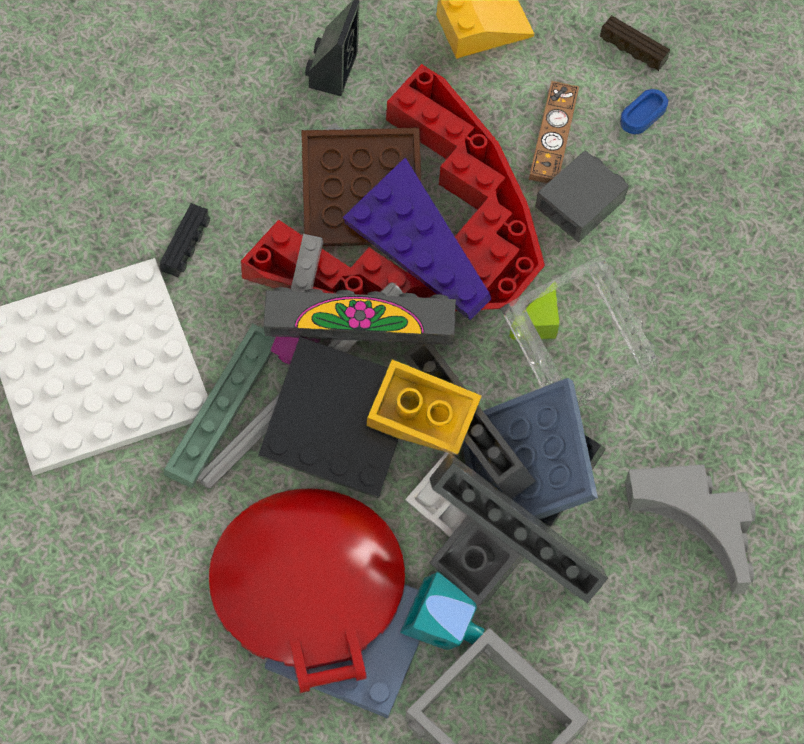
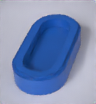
M649 89L643 92L623 110L620 118V125L623 130L630 134H641L666 112L668 106L667 96L657 89Z

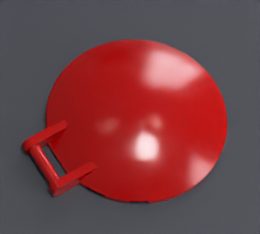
M325 489L287 490L263 498L246 508L233 519L222 533L215 546L209 568L211 600L218 619L225 630L230 632L241 643V646L252 654L264 660L269 658L284 662L285 666L294 667L300 693L309 692L311 687L355 678L356 681L367 679L361 651L365 650L370 642L380 633L383 634L397 614L405 585L403 555L399 543L387 523L362 502L350 496ZM349 660L352 665L307 674L306 671L307 669Z

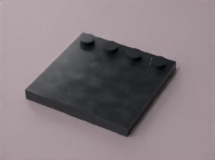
M299 337L258 457L379 498L399 438L366 425L367 417L388 367Z

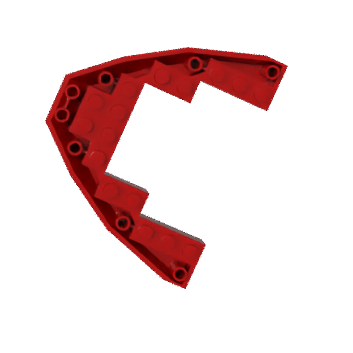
M421 64L387 101L386 121L397 128H419L420 143L446 159L440 166L438 185L477 209L474 215L456 234L455 238L490 293L491 300L481 310L511 308L545 267L528 203L499 142L446 79ZM278 220L241 260L242 279L271 288L286 287L291 289L303 235ZM370 247L351 268L325 250H321L313 289L322 290L323 293L336 294L340 290H349L356 295H367L369 292H381L392 282L400 288L402 293H412L420 298H430L432 295H437L414 276Z

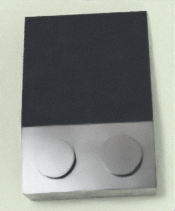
M352 0L325 28L322 38H317L314 46L315 57L313 60H308L305 70V76L309 77V88L342 96L358 54L360 0Z

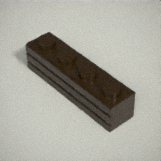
M611 15L602 26L600 37L604 41L614 44L621 51H626L634 59L646 63L648 67L659 71L668 60L670 49Z

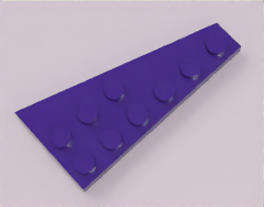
M406 158L343 216L345 224L434 293L448 296L449 299H456L455 309L469 320L491 300L489 291Z

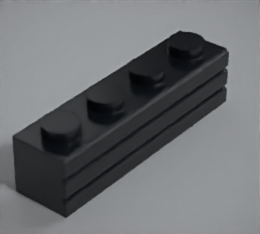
M192 203L189 205L160 261L161 272L179 277L180 273L186 270L187 259L193 256L196 242L199 243L201 241L203 228H207L209 225L208 209Z

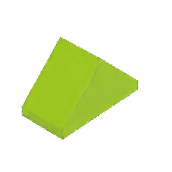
M550 284L511 323L509 337L513 340L557 338L559 315L556 287Z

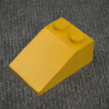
M438 0L436 16L456 59L534 37V32L518 0Z
M392 360L367 417L366 426L402 440L458 455L481 395Z

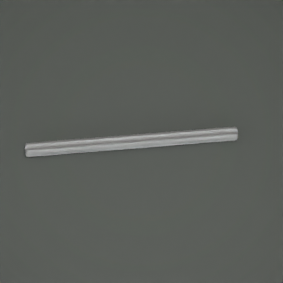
M392 282L381 291L386 296H399L402 294L400 288ZM333 339L327 346L346 353L358 340ZM279 394L204 468L198 478L203 486L208 489L212 488L266 434Z

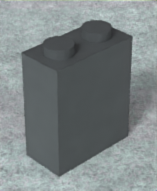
M584 150L538 191L535 207L579 243L625 201L629 185L620 175L614 174L605 167L599 158L592 156Z

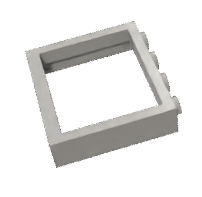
M490 628L406 711L405 721L408 723L406 726L413 731V736L420 740L423 737L430 744H455L423 712L484 652L566 727L551 744H570L584 730L589 720L585 714Z

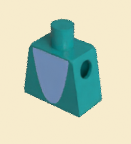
M436 572L423 579L400 633L444 650H450L460 646L463 640L473 645L484 634L485 630L471 621L477 609L476 603L442 574Z

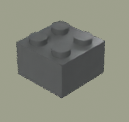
M467 515L429 563L477 605H482L492 598L523 560L524 556Z

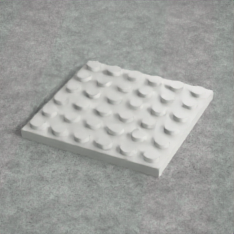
M155 258L0 306V378L33 476L191 424L208 397Z

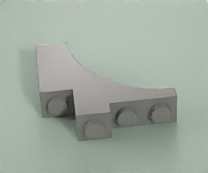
M705 465L630 469L625 480L629 511L637 510L659 514L693 531L711 548L719 559L727 575L732 594L745 593L750 583L754 580L752 563H747L746 558L748 537L745 532L748 531L752 521H755L756 516L754 503L749 502L747 491L712 494L711 476H706Z

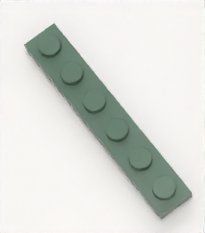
M252 323L164 468L165 476L193 488L273 354L270 350L276 337L265 336L264 329Z

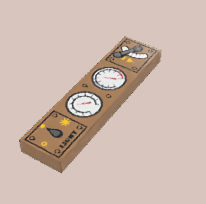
M551 81L529 180L548 183L560 173L579 86Z

